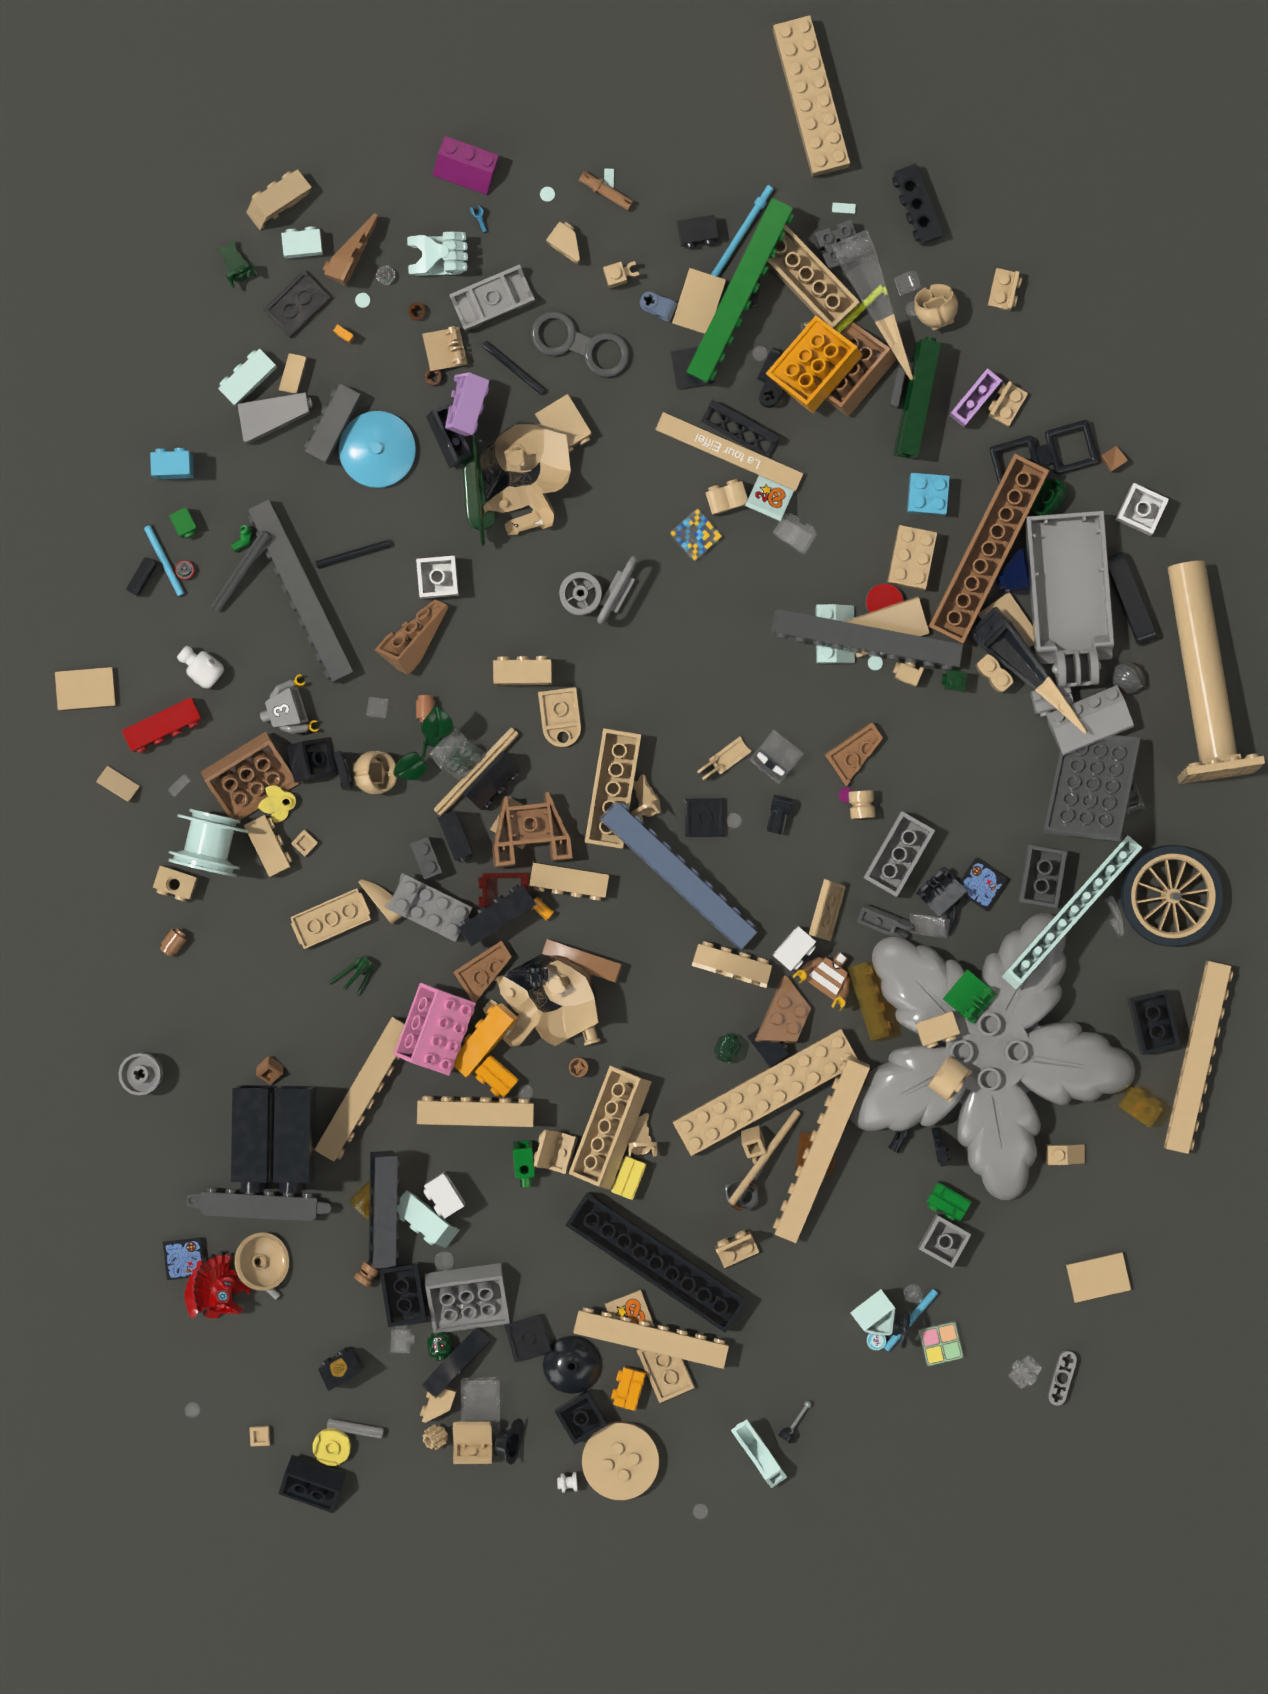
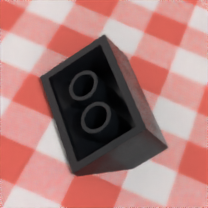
M502 751L463 794L480 810L483 807L487 809L494 802L492 798L495 794L500 795L507 788L505 784L509 780L513 782L518 777L520 767Z
M291 1455L278 1494L333 1513L346 1473L323 1466L320 1463H314L303 1457Z

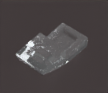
M1109 896L1104 899V902L1114 916L1108 921L1116 934L1122 936L1124 934L1122 916L1113 896Z

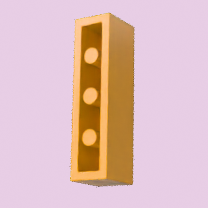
M502 1003L496 1006L493 1004L486 1012L488 1016L484 1020L481 1019L475 1025V1032L473 1034L469 1033L463 1040L465 1044L457 1053L454 1067L466 1078L477 1070L518 1019Z

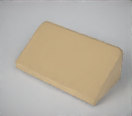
M289 353L279 391L298 394L307 357Z
M109 766L104 769L96 781L127 802L132 800L140 787Z

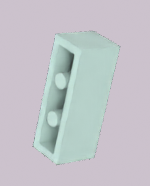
M261 349L258 351L253 350L247 356L248 360L244 364L240 363L233 370L235 373L230 378L228 376L225 377L219 384L220 387L218 389L235 407L277 368Z

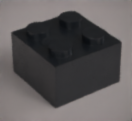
M589 1390L584 1391L555 1409V1414L574 1445L608 1424Z

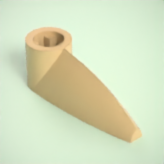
M363 879L358 881L391 924L402 917L385 908L386 904L393 897L389 892L372 882Z

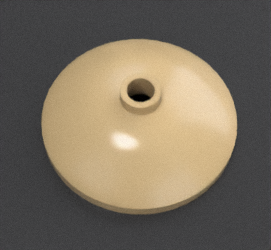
M255 1233L246 1237L238 1246L235 1254V1269L238 1277L247 1287L259 1291L273 1289L284 1280L288 1272V1251L283 1242L276 1236L269 1233ZM255 1259H258V1265L255 1264Z

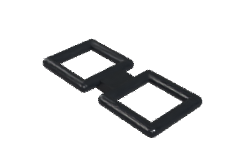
M1082 420L1045 431L1047 444L1036 447L1034 438L1031 435L991 446L989 451L998 484L1004 475L998 452L1026 444L1028 445L1032 462L1039 466L1052 463L1054 472L1057 475L1098 464L1099 458L1089 421ZM1083 428L1090 458L1061 466L1053 437Z

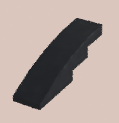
M478 1327L474 1329L427 1378L422 1387L436 1399L476 1359L477 1355L490 1343L491 1339Z

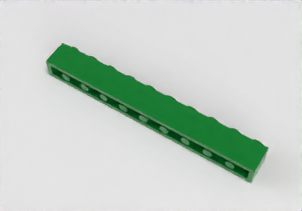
M774 198L771 199L687 369V374L707 384L709 380H714L717 374L715 368L718 362L722 363L726 355L723 351L726 345H731L735 337L732 333L735 328L739 329L743 321L741 315L743 311H748L752 301L749 300L751 294H756L760 286L758 280L760 276H765L769 268L766 264L769 258H774L777 252V248H775L777 242H781L784 238L786 231L783 229L786 223L790 225L795 215L792 213V207Z

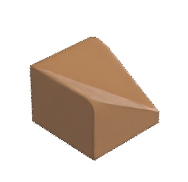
M1117 446L1100 456L1110 472L1128 461Z
M270 1056L266 1057L256 1068V1076L269 1085H272L283 1074V1065Z

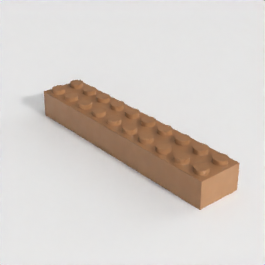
M1017 454L1012 456L928 628L956 642L964 643L1049 470Z

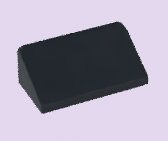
M145 557L126 590L138 597L155 570L157 563Z

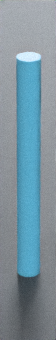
M151 525L146 526L144 530L178 597L185 594Z
M934 1289L928 1293L911 1313L909 1328L939 1294ZM893 1335L883 1348L889 1352L901 1338V1335Z

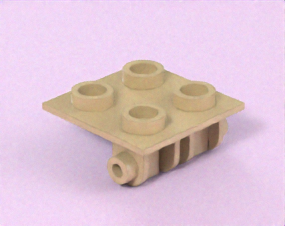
M451 326L445 330L422 334L430 371L467 365L459 327Z

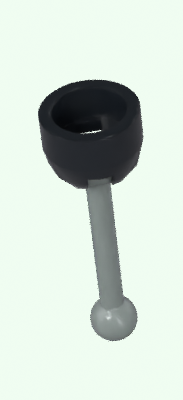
M810 1401L804 1403V1408L791 1427L783 1428L778 1436L788 1443H792L795 1437L793 1429L806 1410L812 1406Z

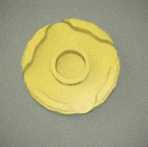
M327 1428L320 1431L313 1441V1453L320 1463L327 1466L339 1465L347 1460L351 1451L349 1437L337 1428Z

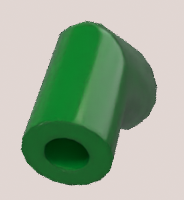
M248 525L240 527L239 540L231 544L235 552L251 543L252 529Z

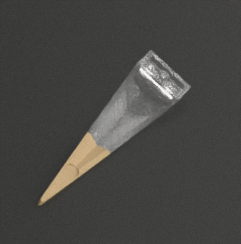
M866 229L833 244L831 247L843 272L907 376L912 380L913 376L895 320L877 252Z

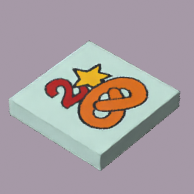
M759 475L745 506L781 521L794 490Z

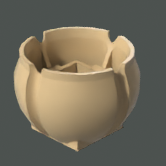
M944 284L931 285L929 290L923 288L916 294L914 309L917 317L923 324L931 327L934 331L954 323V318L958 311V300L951 287Z
M369 751L364 753L353 763L354 786H358L368 794H382L390 790L397 779L393 775L396 766L395 761L385 752Z

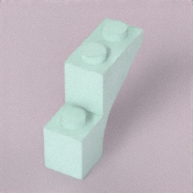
M747 1419L737 1424L731 1430L771 1488L787 1478L777 1460L770 1453L760 1435Z

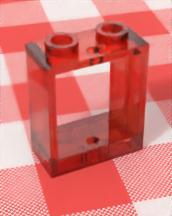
M528 872L482 873V877H478L479 889H482V896L479 897V908L485 905L489 908L487 878H521V886L524 885L529 892Z

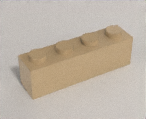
M533 863L530 886H533V890L544 892L545 888L552 889V893L563 895V892L567 891L571 892V896L582 898V895L585 894L590 895L592 900L601 901L602 897L606 898L609 875Z

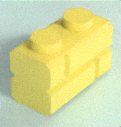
M625 1155L620 1163L617 1177L615 1176L611 1192L633 1200L647 1163Z

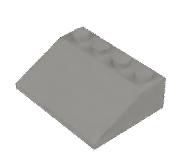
M501 1263L425 1273V1287L434 1333L510 1323Z

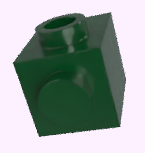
M947 670L946 674H942L941 685H944V690L964 692L967 672Z

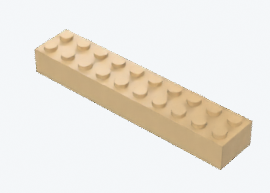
M838 1029L672 1122L692 1156L841 1074L842 1071H839L842 1061H847L848 1056L855 1059L857 1057L842 1030Z

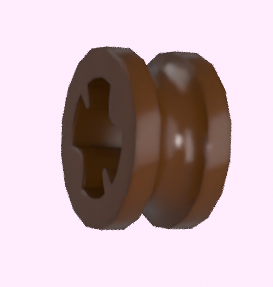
M418 302L411 304L408 310L410 318L416 321L421 320L426 312L425 307ZM416 306L420 307L419 310L422 309V313H419L418 317L411 313V310H415Z
M428 369L425 372L424 377L428 385L437 386L440 384L442 375L439 370L430 371ZM431 372L439 375V378H436L437 381L432 382L431 379H428V376H431Z

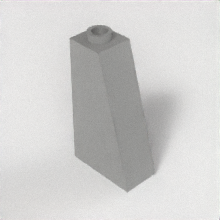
M305 392L237 404L243 441L245 444H249L309 415L310 409L313 408L311 397H307Z

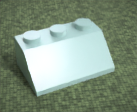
M837 604L816 605V616L845 622L854 618V606ZM825 644L824 647L816 646V664L855 663V653L850 652V648L843 647V650L832 649V645Z

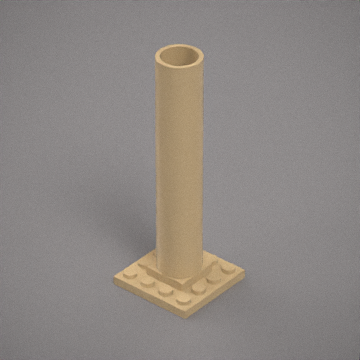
M1189 561L1169 566L1168 574L1200 761L1189 764L1177 777L1178 785L1253 774L1265 764L1264 756L1258 757V754H1250L1241 759V754H1237L1206 562Z

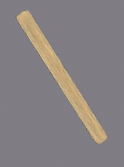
M510 728L434 808V811L439 816L444 815L491 762L518 737V732Z

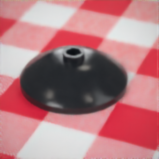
M565 1336L557 1339L550 1345L552 1352L544 1355L543 1371L546 1379L555 1389L563 1393L575 1394L587 1390L594 1384L600 1372V1357L596 1348L588 1340L578 1336ZM569 1363L575 1364L573 1370L568 1368Z

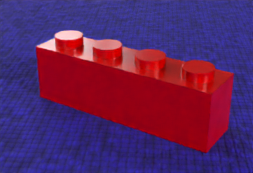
M190 697L121 731L130 750L141 753L147 750V745L151 743L157 745L165 741L164 737L170 734L174 737L182 733L181 729L187 726L190 729L199 725L202 716L193 698Z

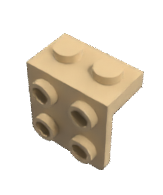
M544 1129L539 1136L538 1151L535 1152L533 1157L534 1167L568 1174L578 1137Z
M454 1422L453 1464H492L491 1422Z

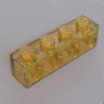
M862 962L847 967L869 1040L874 1041L890 1036L888 1032L891 1031L889 1020H884L883 1013L886 1012L883 1002H879L877 994H880L877 983L873 984L871 976H874L871 964L867 965V962Z

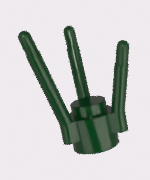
M364 956L361 959L357 958L354 963L330 980L329 984H333L357 966L355 968L357 972L343 989L347 990L360 974L363 976L366 974L357 992V995L360 996L369 977L374 972L372 968L375 965Z

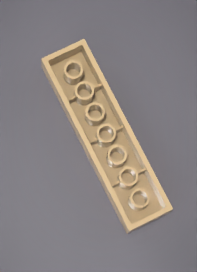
M811 16L773 25L775 42L811 176L815 177L848 168L850 161Z

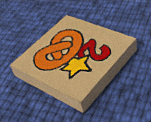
M641 1290L605 1303L608 1313L613 1314V1318L620 1319L621 1316L632 1318L631 1322L639 1324V1320L651 1323V1327L654 1326Z

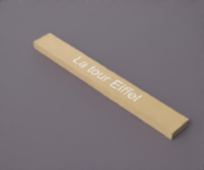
M664 412L655 429L660 433L774 481L795 492L803 476V473Z

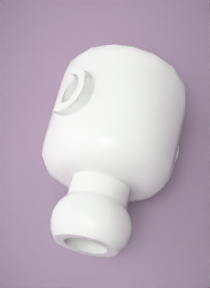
M185 646L177 656L180 662L188 665L186 669L187 675L205 689L211 688L224 672L223 665L206 651H201L197 655L190 646Z

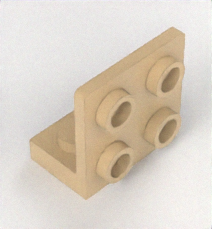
M742 1230L734 1234L735 1238L728 1240V1238H724L717 1242L718 1245L715 1246V1250L724 1268L759 1253L750 1231Z

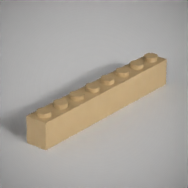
M395 1017L391 1018L314 1149L316 1152L332 1161H335L337 1158L341 1159L346 1151L343 1148L345 1143L351 1142L355 1135L353 1132L355 1126L358 1125L360 1127L365 1118L362 1114L366 1108L370 1110L375 1100L372 1097L375 1092L379 1093L385 1084L382 1082L385 1075L389 1077L394 1069V1066H392L395 1059L399 1060V1057L395 1056L394 1052L405 1023Z
M583 1307V1310H578L574 1334L724 1369L729 1345L725 1344V1340L714 1338V1341L706 1340L707 1336L695 1334V1337L689 1336L687 1331L679 1329L676 1332L669 1331V1327L658 1325V1328L650 1326L651 1323L639 1320L638 1324L631 1322L632 1318L624 1316L617 1319L613 1318V1314L602 1311L600 1315L594 1313V1309Z

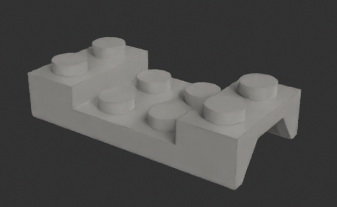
M520 264L449 294L465 332L482 325L486 321L535 302Z
M404 873L400 876L399 885L392 899L385 906V908L454 942L461 931L459 929L462 926L460 922L468 917L472 909L471 906Z

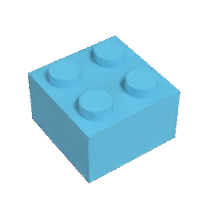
M174 448L173 452H169L167 449H155V452H150L151 476L154 479L194 478L193 455L186 448Z
M911 473L907 513L945 516L947 514L950 476Z

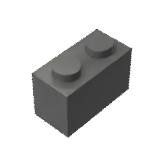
M429 837L410 844L424 880L443 873Z

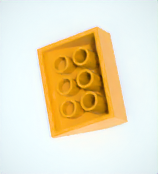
M815 315L766 372V375L811 413H814L863 355L856 345Z

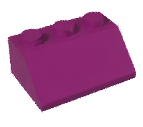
M444 136L433 176L487 195L500 160L499 155Z

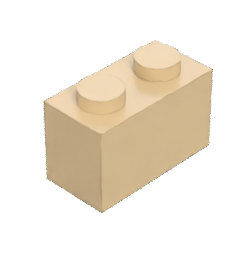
M952 1011L915 1023L922 1046L927 1045V1048L939 1045L938 1041L945 1039L946 1042L957 1038L956 1035L960 1034Z

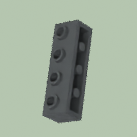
M342 384L333 388L330 395L332 400L329 404H325L321 412L323 414L321 421L317 420L313 427L314 434L312 438H308L304 445L306 454L325 464L330 459L362 397L360 393Z

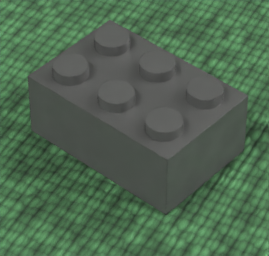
M1027 845L1017 902L1058 908L1067 851Z

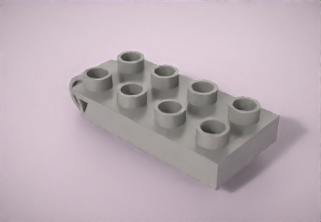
M1104 511L1026 517L1025 533L1035 656L1041 664L1054 663L1052 672L1055 674L1057 687L1099 684V670L1101 669V663L1098 660L1112 659L1114 647Z

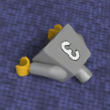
M299 674L295 677V680H288L275 687L270 694V699L265 702L267 710L260 712V718L264 723L271 721L273 727H279L281 731L291 734L304 733L307 730L312 732L319 730L311 728V724L318 721H308L298 687H303L306 683L300 684L297 682V679L303 677V675Z

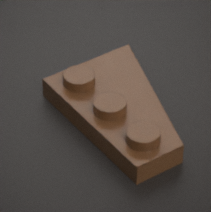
M870 722L824 754L845 786L849 784L852 777L859 771L861 765L871 755L883 737L873 722Z
M500 941L453 973L471 1001L475 1003L512 956L503 942Z

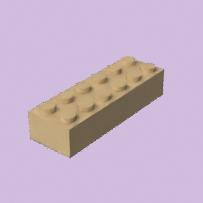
M785 225L783 229L786 231L784 238L781 242H777L775 246L777 252L773 259L769 258L767 265L814 315L834 329L860 302L794 232Z
M603 728L585 843L623 849L624 842L607 828L599 818L614 802L619 804L622 802L630 808L641 734Z
M609 1066L568 1174L598 1187L611 1189L651 1081L622 1069Z
M423 1096L422 1099L417 1101V1124L533 1127L534 1102H530L531 1098H519L517 1102L511 1101V1098H500L499 1101H492V1097H481L480 1101L473 1100V1097H461V1100H454V1096H442L441 1100H436L434 1096Z

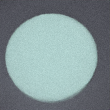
M544 187L540 192V197L543 201L550 202L554 199L555 192L551 187Z
M360 293L356 296L355 302L358 307L365 308L370 304V297L366 293Z
M871 656L868 660V666L872 670H879L883 665L881 657Z

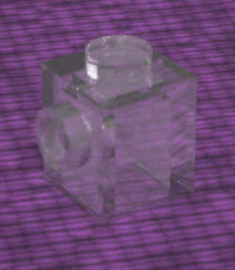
M407 1325L392 1327L390 1353H410L411 1344L415 1343V1333H411V1328H407Z

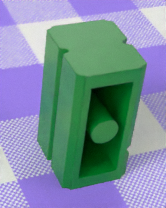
M938 1181L926 1199V1202L929 1203L928 1208L937 1213L939 1210L946 1213L944 1217L952 1222H955V1220L961 1221L971 1204L970 1200Z

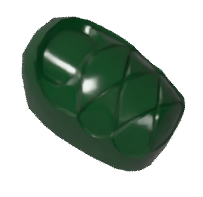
M1045 479L1030 509L1038 516L1052 515L1065 500L1068 494L1067 485L1058 479Z

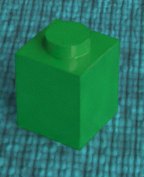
M187 507L169 515L181 538L185 537L187 539L195 535V531L198 528Z

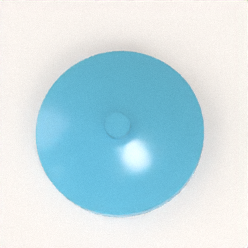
M371 411L357 416L346 426L340 438L339 456L345 471L353 480L370 488H385L398 483L408 474L415 460L416 445L411 430L403 420L388 412Z

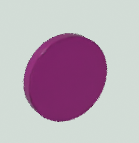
M842 788L838 794L839 799L842 802H849V792L853 791L850 788Z

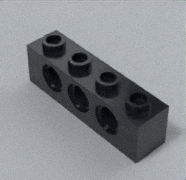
M915 163L894 171L892 181L894 187L899 188L901 193L899 195L901 205L906 206L908 213H905L909 224H913L914 231L912 233L915 241H919L920 245H924L942 238L944 234L917 164ZM912 183L915 186V190L907 191L905 184ZM919 201L922 208L914 209L911 203ZM920 219H926L929 225L927 227H921L918 221Z

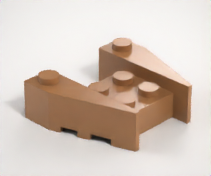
M549 792L543 794L544 803L509 807L508 796L502 799L492 847L494 868L514 866L513 846L549 842L551 862L571 860L573 858L570 837L565 830Z

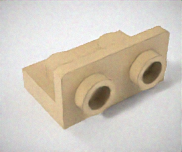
M996 268L988 307L1010 311L1012 306H1016L1018 296L1015 295V290L1020 288L1022 277H1019L1020 271L1013 272Z
M1011 381L1007 385L1005 383L1002 384L998 391L1000 397L997 401L993 400L988 408L991 411L988 416L1007 427L1011 424L1028 395L1027 392L1013 385Z

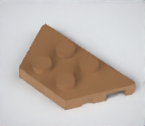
M786 975L782 977L755 1038L757 1042L784 1041L785 1043H795L803 1029L811 1008Z

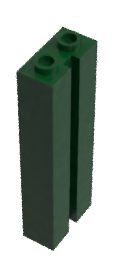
M925 337V339H921L920 342L918 341L915 344L910 368L913 378L912 380L908 378L893 456L913 459L919 454L941 343L936 342V338Z

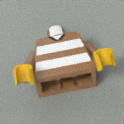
M838 952L832 961L827 957H817L806 962L793 975V978L797 975L800 976L801 981L799 984L806 980L834 1000L832 1007L835 1004H839L841 1007L839 1011H842L849 993L850 979L847 976L848 972L842 969V966L848 958Z

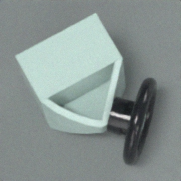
M881 1289L850 1312L865 1332L881 1336L891 1334L898 1336L899 1334L901 1335V1348H906L911 1312L909 1310L905 1311L903 1321L895 1320L896 1308Z

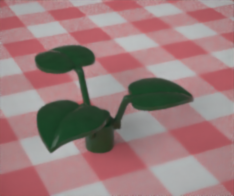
M434 705L421 725V731L425 738L422 756L420 757L417 752L407 753L396 764L393 775L405 780L421 778L427 770V765L423 761L426 757L427 745L436 747L441 744L449 754L445 760L446 764L454 770H465L472 767L478 762L479 757L475 747L468 742L455 744L452 747V751L448 749L440 736L446 737L451 734L453 722L444 710Z

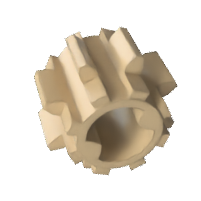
M432 1425L423 1434V1442L430 1449L434 1448L437 1450L445 1445L446 1440H448L445 1428L440 1425Z

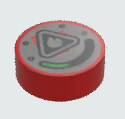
M183 560L177 563L175 573L180 579L188 580L193 577L195 568L191 562Z

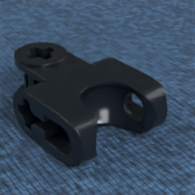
M775 347L771 349L757 377L758 380L765 383L759 395V402L766 408L775 406L782 392L789 395L766 375V372L778 360L780 350ZM771 393L773 399H770L769 401L765 400V395Z

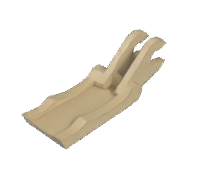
M739 737L709 759L710 762L697 772L699 774L712 764L715 769L702 777V779L705 780L715 771L721 775L752 751L748 749L742 738Z

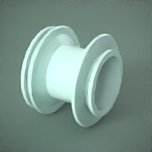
M194 809L189 810V812H192V817L178 814V817L191 820L184 850L177 852L169 851V854L174 855L173 859L169 858V862L236 877L237 874L233 873L234 869L239 870L240 867L231 864L227 859L234 830L244 833L249 832L246 829L235 827L237 823H240V820Z

